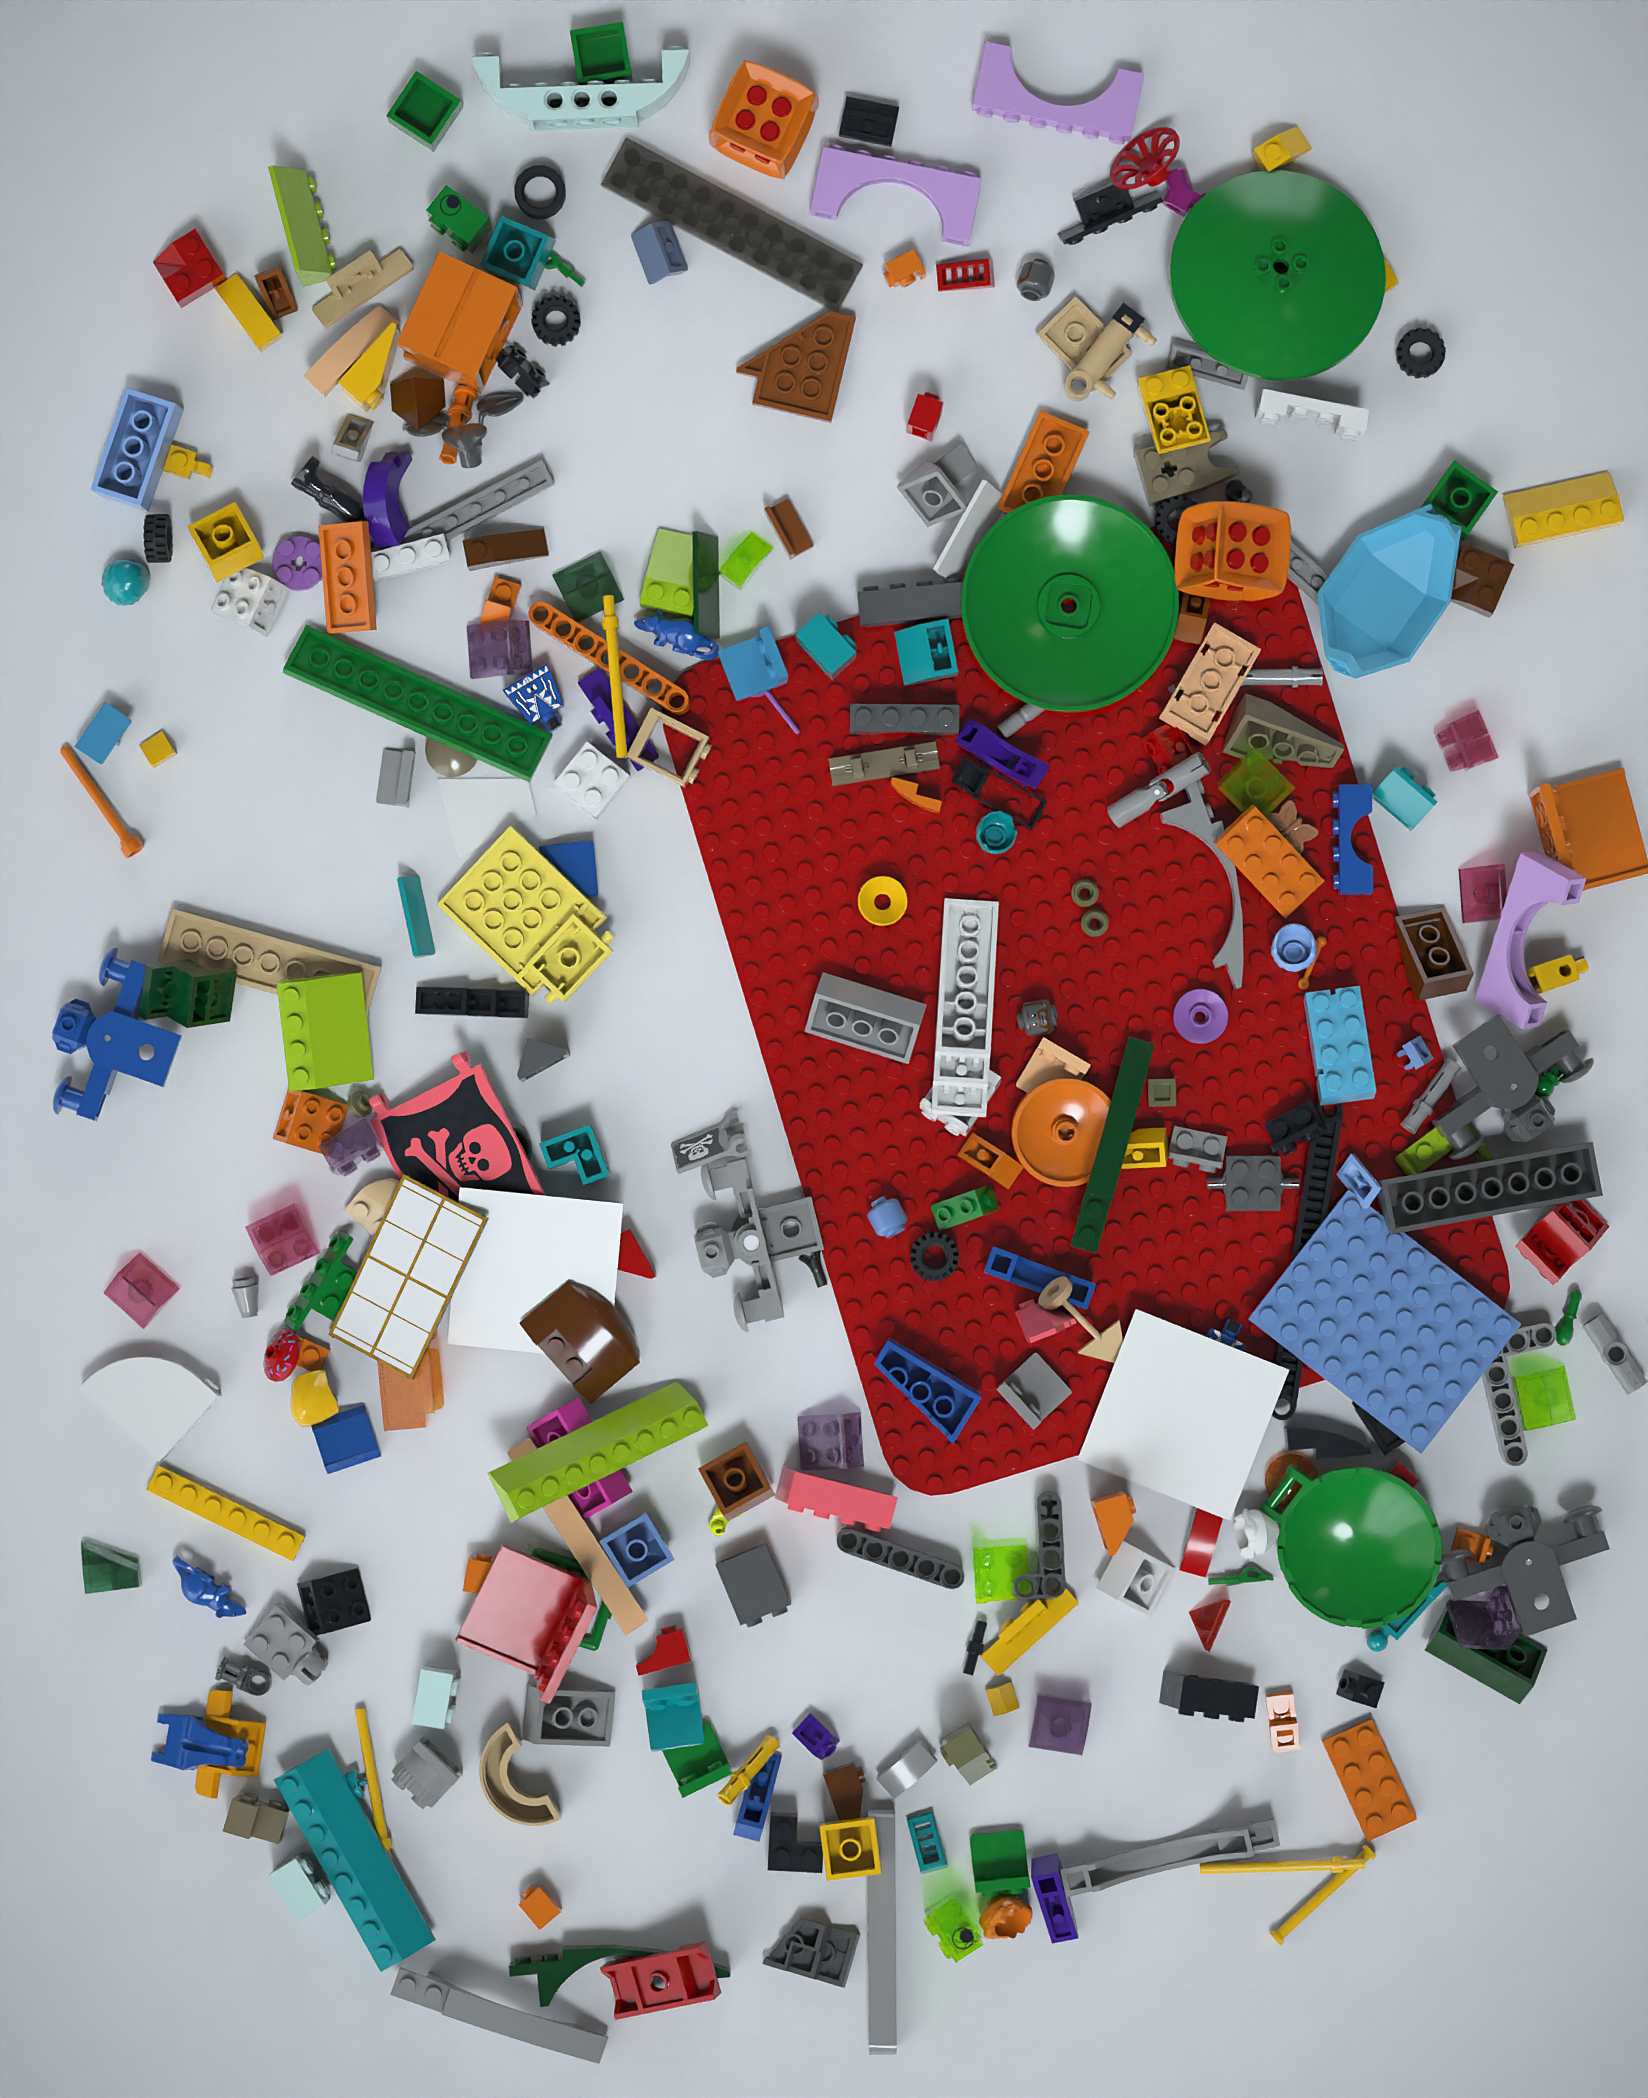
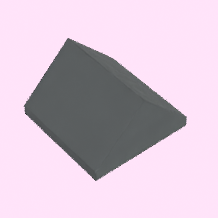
M528 1038L517 1076L520 1081L524 1082L570 1055L564 1048Z

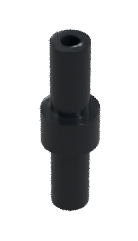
M981 1620L976 1622L972 1640L968 1641L966 1648L968 1655L963 1670L965 1674L972 1676L974 1674L978 1656L982 1655L984 1644L982 1642L987 1622Z

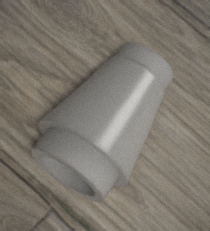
M254 1277L233 1280V1287L231 1289L241 1313V1318L257 1316L258 1283H255Z

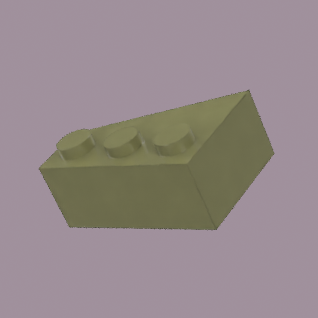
M969 1722L941 1739L942 1747H940L943 1758L949 1767L953 1764L969 1785L997 1769L996 1764Z

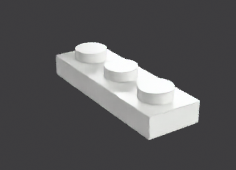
M444 533L372 552L373 582L451 561Z

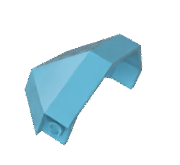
M1429 504L1358 534L1317 593L1324 653L1335 672L1357 679L1410 662L1451 602L1462 526L1450 523L1445 516L1437 514L1433 506Z

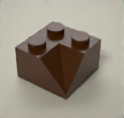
M1464 543L1457 555L1451 602L1490 618L1496 609L1514 564Z

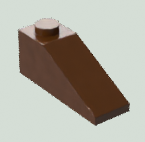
M544 529L487 535L462 540L469 571L549 556Z
M854 1762L823 1772L839 1821L860 1818L863 1796L862 1783L866 1782L862 1767L856 1768Z

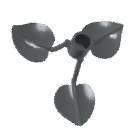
M505 393L488 395L482 398L476 405L477 410L481 411L478 423L448 428L449 415L439 412L419 431L409 423L405 424L403 431L413 436L427 437L445 430L442 433V439L448 445L459 450L461 466L463 468H474L482 463L479 447L483 445L482 439L487 434V428L483 425L484 418L487 415L491 417L504 415L524 400L519 396Z

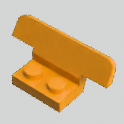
M213 1690L209 1693L205 1723L217 1733L247 1740L246 1763L243 1767L215 1764L198 1767L195 1790L199 1795L217 1799L221 1774L243 1777L259 1776L266 1723L229 1718L233 1691Z

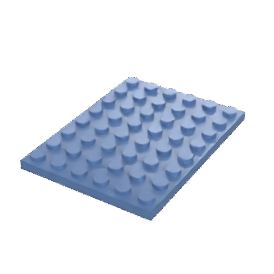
M1348 1189L1251 1313L1248 1320L1422 1454L1514 1335L1521 1323L1407 1234L1402 1232L1390 1235L1384 1217L1371 1206L1367 1209L1363 1208L1356 1200L1357 1195Z

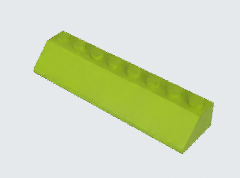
M676 1381L487 1474L512 1523L709 1425L697 1401Z

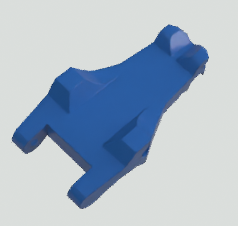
M158 1714L157 1722L169 1724L165 1753L159 1751L152 1752L151 1761L180 1770H195L208 1764L243 1767L245 1765V1754L248 1751L247 1740L217 1733L205 1723L203 1717Z

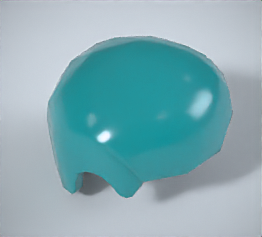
M993 811L980 819L976 827V839L984 851L990 854L1005 853L1014 845L1017 830L1011 815L1002 811Z

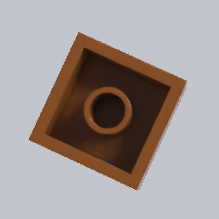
M746 1442L698 1468L722 1515L727 1521L775 1496L770 1483Z

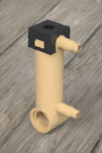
M1125 303L1116 311L1106 328L1074 370L1067 376L1064 392L1070 400L1076 402L1085 400L1093 388L1104 396L1113 399L1116 392L1103 382L1101 378L1134 335L1150 345H1154L1157 341V338L1152 333L1142 327L1145 318ZM1075 380H1080L1085 384L1086 388L1082 392H1076L1071 388V383Z

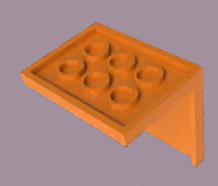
M1624 768L1552 787L1550 783L1539 785L1528 793L1545 855L1586 877L1583 891L1648 874V858Z

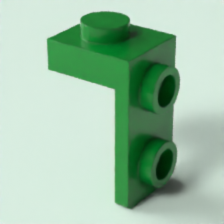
M990 1185L931 1206L940 1231L999 1210L996 1194L992 1191Z

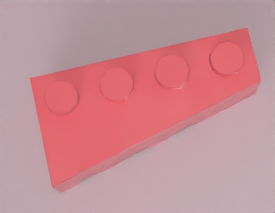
M782 1467L775 1494V1499L788 1504L787 1509L803 1513L804 1508L814 1510V1516L829 1519L830 1515L840 1517L839 1522L855 1526L856 1521L865 1523L864 1528L877 1532L881 1531V1527L890 1529L898 1497L860 1486H851L850 1484L833 1479L827 1480L806 1472L804 1474L787 1467Z

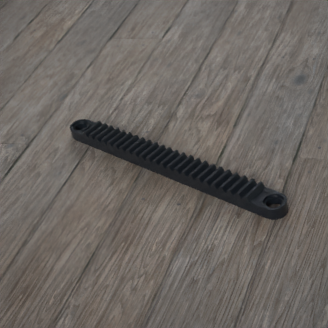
M1319 1101L1316 1104L1328 1130L1320 1133L1321 1137L1309 1143L1290 1263L1327 1217L1343 1117V1106L1341 1103L1334 1104L1337 1112L1332 1118L1323 1116L1322 1106H1320ZM1277 1343L1274 1364L1289 1369L1278 1400L1286 1399L1289 1403V1410L1287 1413L1280 1415L1274 1409L1271 1416L1278 1420H1287L1294 1415L1296 1410L1303 1362Z

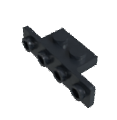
M1110 182L1073 198L1081 224L1058 233V237L1064 245L1077 244L1084 239V236L1091 233L1100 234L1106 231L1108 226L1116 222L1119 224L1128 222L1133 218L1132 215L1155 210L1158 207L1157 205L1163 202L1162 197L1154 191L1132 201L1128 190L1116 188Z

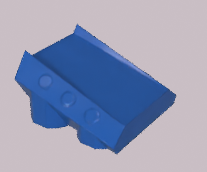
M364 1405L335 1414L311 1426L327 1474L381 1457Z

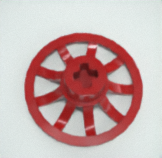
M1158 127L1142 133L1129 142L1112 163L1109 177L1113 185L1122 190H1130L1145 184L1154 187L1163 183L1170 174L1168 166L1173 162L1179 151L1180 137L1177 132L1172 128ZM1163 134L1169 135L1166 138H1164L1160 146H1158L1160 137ZM1153 136L1150 153L1144 140ZM1174 141L1173 149H1165L1168 143ZM1137 144L1143 155L1142 159L1129 152ZM1170 156L1167 162L1165 163L1164 157ZM1124 158L1136 164H1122L1119 166L1120 162ZM1122 171H1130V172L1124 173L1123 176L1118 180L1117 175H1118L1120 172H1122ZM1135 176V183L1125 184L1129 178Z

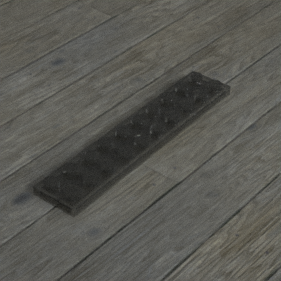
M627 137L601 183V187L662 220L668 221L675 227L837 313L863 268L862 263Z

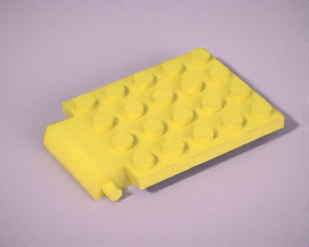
M509 826L437 904L532 996L546 985L551 991L544 998L550 1004H553L558 998L566 1002L614 951L609 945L615 938L614 935L608 930L602 936L595 932L608 917L513 826Z

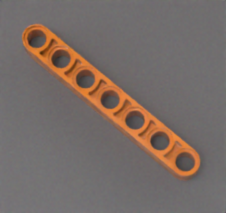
M536 602L530 607L528 616L536 628L609 673V665L603 663V657L608 653L606 640L545 602ZM539 610H547L549 615L545 621L538 622L535 620V615ZM562 624L571 625V631L566 636L558 635V628ZM583 639H593L594 645L590 650L584 651L580 648ZM618 649L621 682L671 714L681 716L689 711L691 701L683 689ZM637 667L639 669V674L635 679H627L625 677L628 668ZM653 681L662 683L661 690L656 694L648 692V686ZM677 695L683 696L685 698L683 706L673 708L671 706L672 698Z

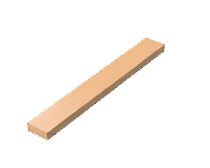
M529 1437L509 1450L507 1454L513 1461L537 1448ZM568 1495L543 1507L624 1634L628 1635L648 1622V1618L626 1587Z

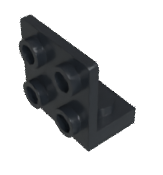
M358 1568L297 1583L307 1627L315 1635H322L371 1621Z

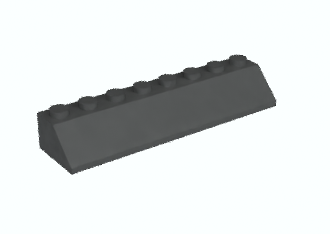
M1593 1142L1377 1181L1382 1187L1377 1194L1379 1207L1390 1235L1603 1196Z

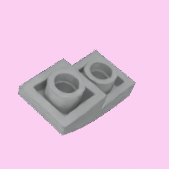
M919 1740L901 1753L897 1761L879 1773L876 1780L895 1799L922 1777L938 1759Z

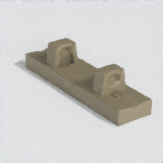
M936 741L828 759L833 786L940 769Z

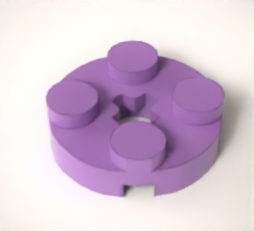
M303 536L291 537L282 541L272 558L273 572L278 581L293 591H307L317 585L322 580L320 545L312 539ZM297 557H302L303 561L307 562V566H303L301 571H296V566L292 565V562L296 561Z

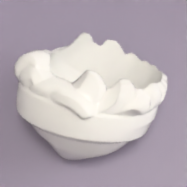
M1245 1508L1242 1513L1234 1516V1520H1236L1234 1523L1236 1540L1241 1552L1240 1555L1244 1556V1558L1247 1559L1249 1557L1252 1559L1255 1556L1264 1554L1279 1536L1278 1524L1259 1510H1248Z

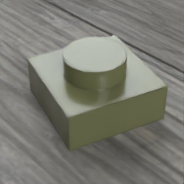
M1175 1079L1147 1080L1148 1107L1176 1106Z

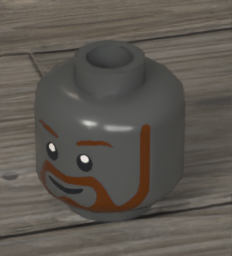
M1034 259L1024 263L1017 279V288L1022 297L1030 301H1039L1046 298L1050 294L1055 279V272L1042 259Z
M1046 999L1025 1002L1022 1006V1012L1017 1013L1019 1028H1024L1029 1036L1052 1033L1054 1026H1058L1055 1004L1051 1005Z

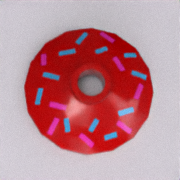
M289 1329L280 1330L268 1343L263 1362L264 1373L268 1379L274 1382L284 1381L296 1368L301 1349L300 1339L296 1332Z

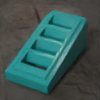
M933 1812L906 1819L921 1874L947 1868L948 1864ZM930 1822V1828L919 1831L915 1830L914 1826ZM933 1833L934 1838L918 1841V1837ZM936 1844L937 1849L921 1852V1848ZM939 1856L940 1860L926 1864L924 1862V1859Z

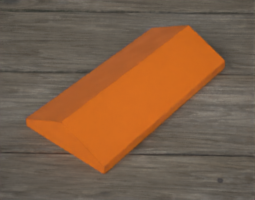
M1040 410L997 510L1008 514L1031 501L1062 495L1090 431Z

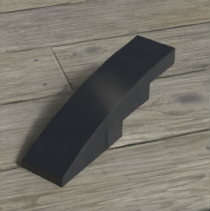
M416 987L415 1014L528 1018L529 993L527 991Z

